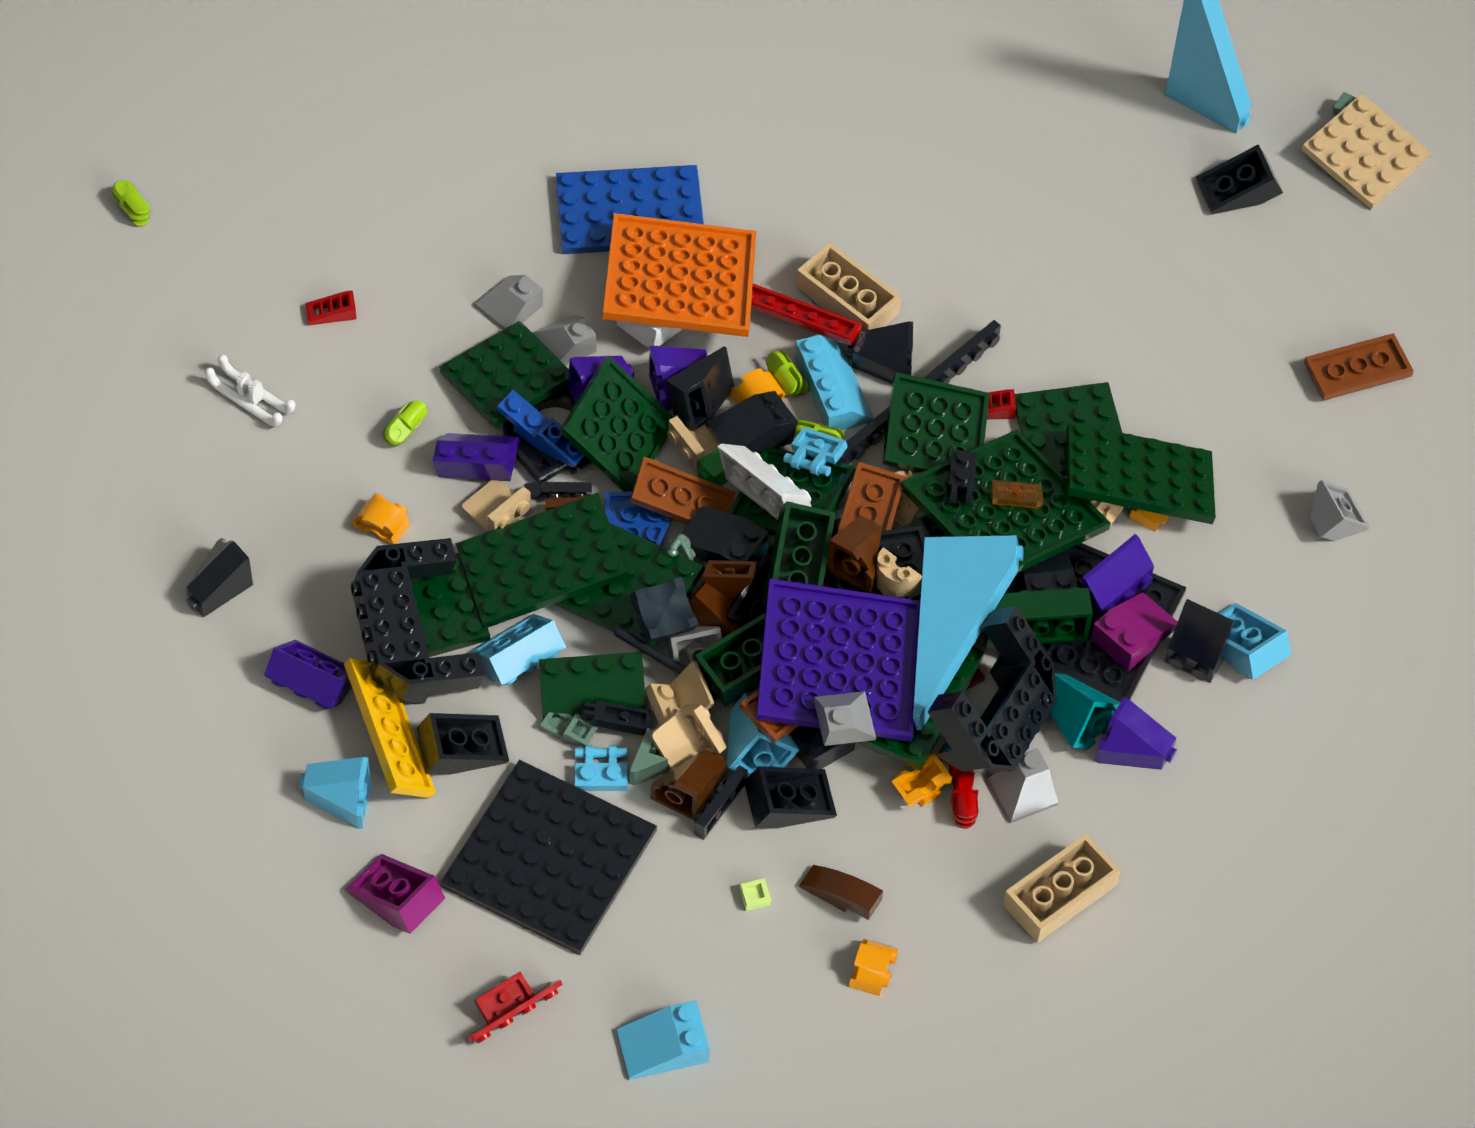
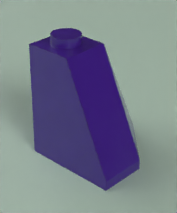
M666 346L649 347V378L657 402L667 411L672 409L666 380L708 356L706 349Z
M608 356L570 358L568 391L575 403L602 360ZM610 356L632 378L634 377L632 366L626 363L623 356Z
M1124 697L1111 717L1104 738L1099 743L1095 761L1102 764L1162 770L1165 763H1171L1176 755L1177 749L1174 748L1176 737L1131 700Z

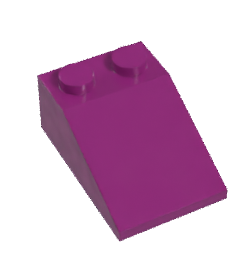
M1142 592L1111 608L1093 625L1091 640L1129 671L1174 632L1178 621Z
M380 854L346 888L350 895L391 926L409 934L445 899L434 875L383 854Z

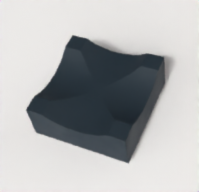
M682 577L653 587L636 590L630 595L646 644L692 631L699 625L690 607Z

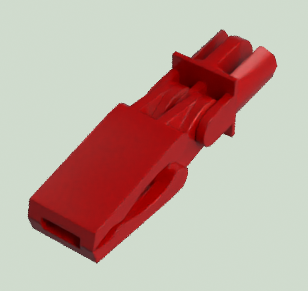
M949 764V774L952 776L953 784L950 802L952 804L953 817L960 828L967 829L975 824L978 817L979 790H973L974 773L962 772Z

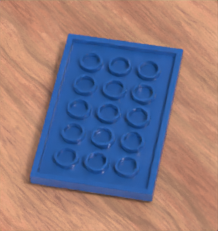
M697 165L556 173L563 254L610 252L614 213L704 224Z

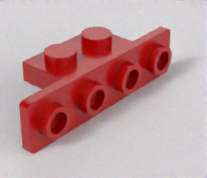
M520 971L477 997L473 1001L487 1024L466 1036V1041H476L478 1044L491 1036L490 1030L497 1026L499 1029H502L514 1021L512 1017L517 1013L521 1012L524 1015L536 1008L535 1002L543 998L546 1001L559 993L557 988L563 985L561 980L554 981L538 992L533 993Z

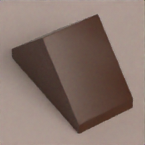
M709 560L702 579L721 594L733 600L752 582L758 563L757 561Z

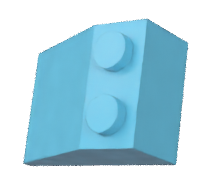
M1237 603L1219 613L1234 620L1224 658L1240 673L1254 680L1291 655L1287 630Z
M696 1000L668 1006L617 1029L629 1080L709 1063V1045Z

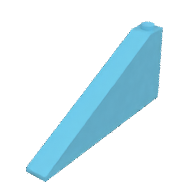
M1184 0L1165 95L1237 134L1242 126L1246 127L1250 122L1252 115L1249 113L1252 104L1219 0Z
M1017 535L925 537L913 710L916 730L923 729L930 717L928 714L929 708L937 696L944 694L983 630V624L991 612L995 610L1017 574L1019 561H1023V545L1018 544Z

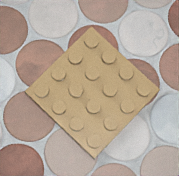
M1362 93L1304 143L1301 148L1307 156L1370 210L1425 162L1432 153Z

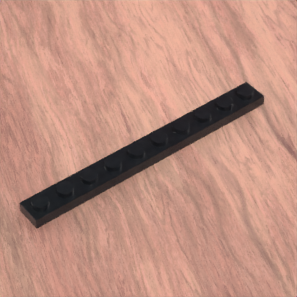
M995 320L990 322L924 378L949 384L955 375H961L967 365L972 361L976 362L979 360L984 351L989 347L993 348L999 342L1001 325ZM889 407L846 441L847 449L837 461L838 463L848 465L854 459L858 460L861 458L866 449L871 445L874 446L880 442L883 435L886 434Z

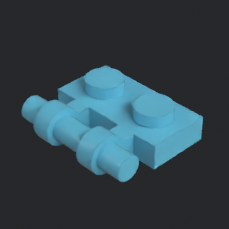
M803 427L791 443L792 450L796 451L795 454L786 453L783 460L791 464L793 468H804L817 476L821 474L829 476L831 467L826 466L825 463L836 464L847 449L846 440ZM808 455L814 457L815 459L811 461L805 458Z
M586 745L585 748H575V758H585V763H575L576 787L584 791H627V763H617V758H627V748H617V745H609V748H593V745ZM593 758H609V763H593Z

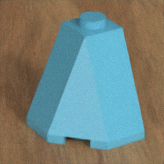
M744 693L730 710L727 753L728 769L735 771L740 765L748 770L749 776L758 766L785 767L799 751L798 746L789 734L773 745L739 708L740 702L750 696V694Z
M368 757L307 764L305 774L301 773L299 789H303L304 799L354 827L363 829L371 786Z

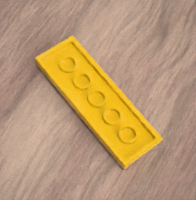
M349 658L344 663L390 793L431 798L436 791L430 775L426 773L423 756L401 698L372 680L367 661Z

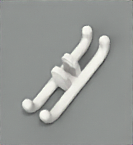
M220 355L218 362L222 371L237 382L238 392L220 381L213 368L209 367L205 370L206 378L213 388L270 426L277 427L281 425L282 415L274 413L272 416L257 406L261 400L286 414H290L295 410V402L293 400H288L286 403L265 390L260 381H252L248 373L242 372L241 374L235 370L228 362L226 355Z

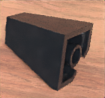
M913 321L860 332L851 346H847V357L852 358V368L892 384L895 372L911 375Z
M223 538L217 540L186 587L188 594L186 601L189 607L194 612L198 611L203 617L253 585L250 559L235 541L230 540L226 542Z

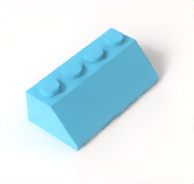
M821 335L797 340L795 359L803 377L808 383L809 392L823 425L845 430L871 422L874 418L842 344Z

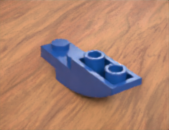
M514 390L497 406L496 410L514 425L513 430L550 457L573 468L585 457L582 452L559 432L562 425L554 418L548 420Z

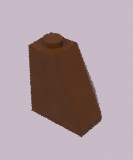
M861 515L830 540L826 571L865 593H871L882 527L875 521L868 520Z
M706 582L688 599L698 621V626H719L722 638L741 628L726 618L733 600H730Z
M703 750L654 781L651 785L650 799L695 820L699 811L704 810L710 797L727 774V761L717 753Z

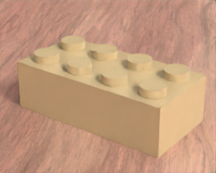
M830 242L797 269L796 288L825 310L862 323V330L860 332L885 327L900 313L901 296Z
M1085 833L1006 890L1003 907L1036 943H1039L1116 887L1121 870Z

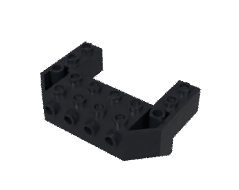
M451 538L376 546L357 571L354 581L351 582V594L355 603L356 615L359 620L372 680L402 700L417 704H424L430 694L478 689L485 676L479 652L429 658L410 579L450 575L456 563Z
M1017 606L993 610L982 626L1000 654L989 671L999 689L982 716L978 715L963 691L939 694L928 710V714L946 739L937 753L938 756L962 772L988 774L1015 770L1056 703L1054 664Z

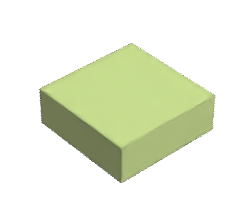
M765 878L739 884V891L745 911L771 905L772 901Z

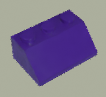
M447 433L437 440L432 462L438 477L511 481L520 438Z
M1136 534L1082 577L1080 588H1089L1093 612L1092 618L1096 621L1111 608L1133 598L1139 589L1147 588L1153 580L1154 565Z
M296 639L273 648L264 676L271 679L274 685L288 687L294 690L293 693L302 698H310L316 701V705L325 709L341 704L352 688L343 662Z

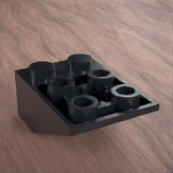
M725 346L666 380L674 417L678 416L686 428L691 431L714 417L730 394L732 387H734L727 347Z

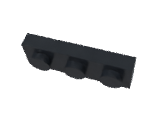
M739 765L734 772L730 771L723 781V787L720 791L716 790L712 794L708 807L705 811L700 810L695 817L696 836L703 840L707 837L744 788V780L748 776L747 769Z

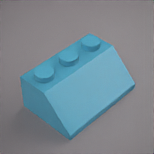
M532 614L471 650L470 653L479 652L483 670L493 682L508 685L516 681V676L521 673L536 669L539 659L554 658L566 646L554 620Z

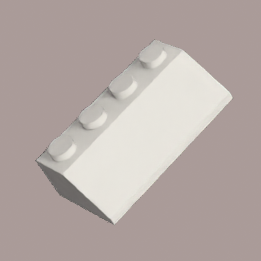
M720 444L717 446L726 480L777 520L779 510L786 501L811 507L809 493L795 486L789 477L782 476L774 465H768L764 462L757 452H751L745 446Z

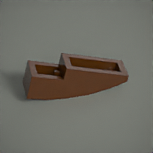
M818 865L811 867L799 886L843 912L849 909L867 920L870 919L882 901L883 896L882 889L844 872Z

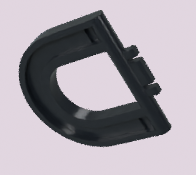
M567 386L533 407L538 411L558 407L571 412L576 403ZM510 421L503 424V436L520 438L516 459L536 482H547L566 469L571 475L578 472L576 467L573 468L555 460L534 447L513 430L514 425ZM585 456L576 466L582 470L592 464V462Z

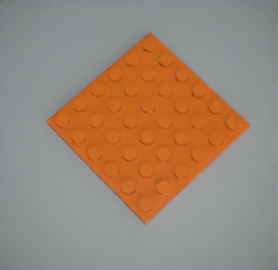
M614 213L602 319L748 337L757 231Z

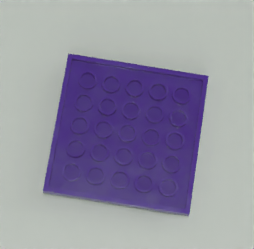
M769 579L756 720L820 729L814 697L865 691L876 737L911 742L914 733L913 710L921 601Z

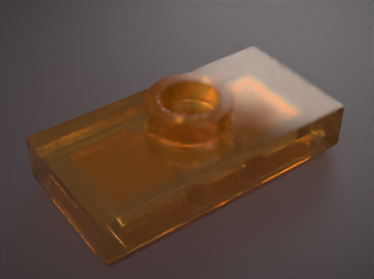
M992 480V504L1042 509V484Z

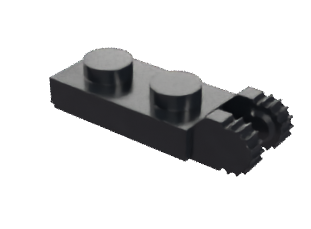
M952 449L948 481L949 503L955 504L957 494L962 493L965 494L964 505H971L975 484L977 453Z
M526 482L524 484V487L531 492L532 499H538L542 494H547L548 499L562 497V495H572V497L592 495L591 482Z

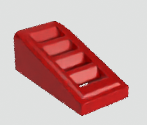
M353 290L305 303L308 325L357 319ZM323 308H328V312L324 313ZM314 309H318L319 315L314 316Z
M1014 389L988 392L990 397L987 419H1014L1016 410Z

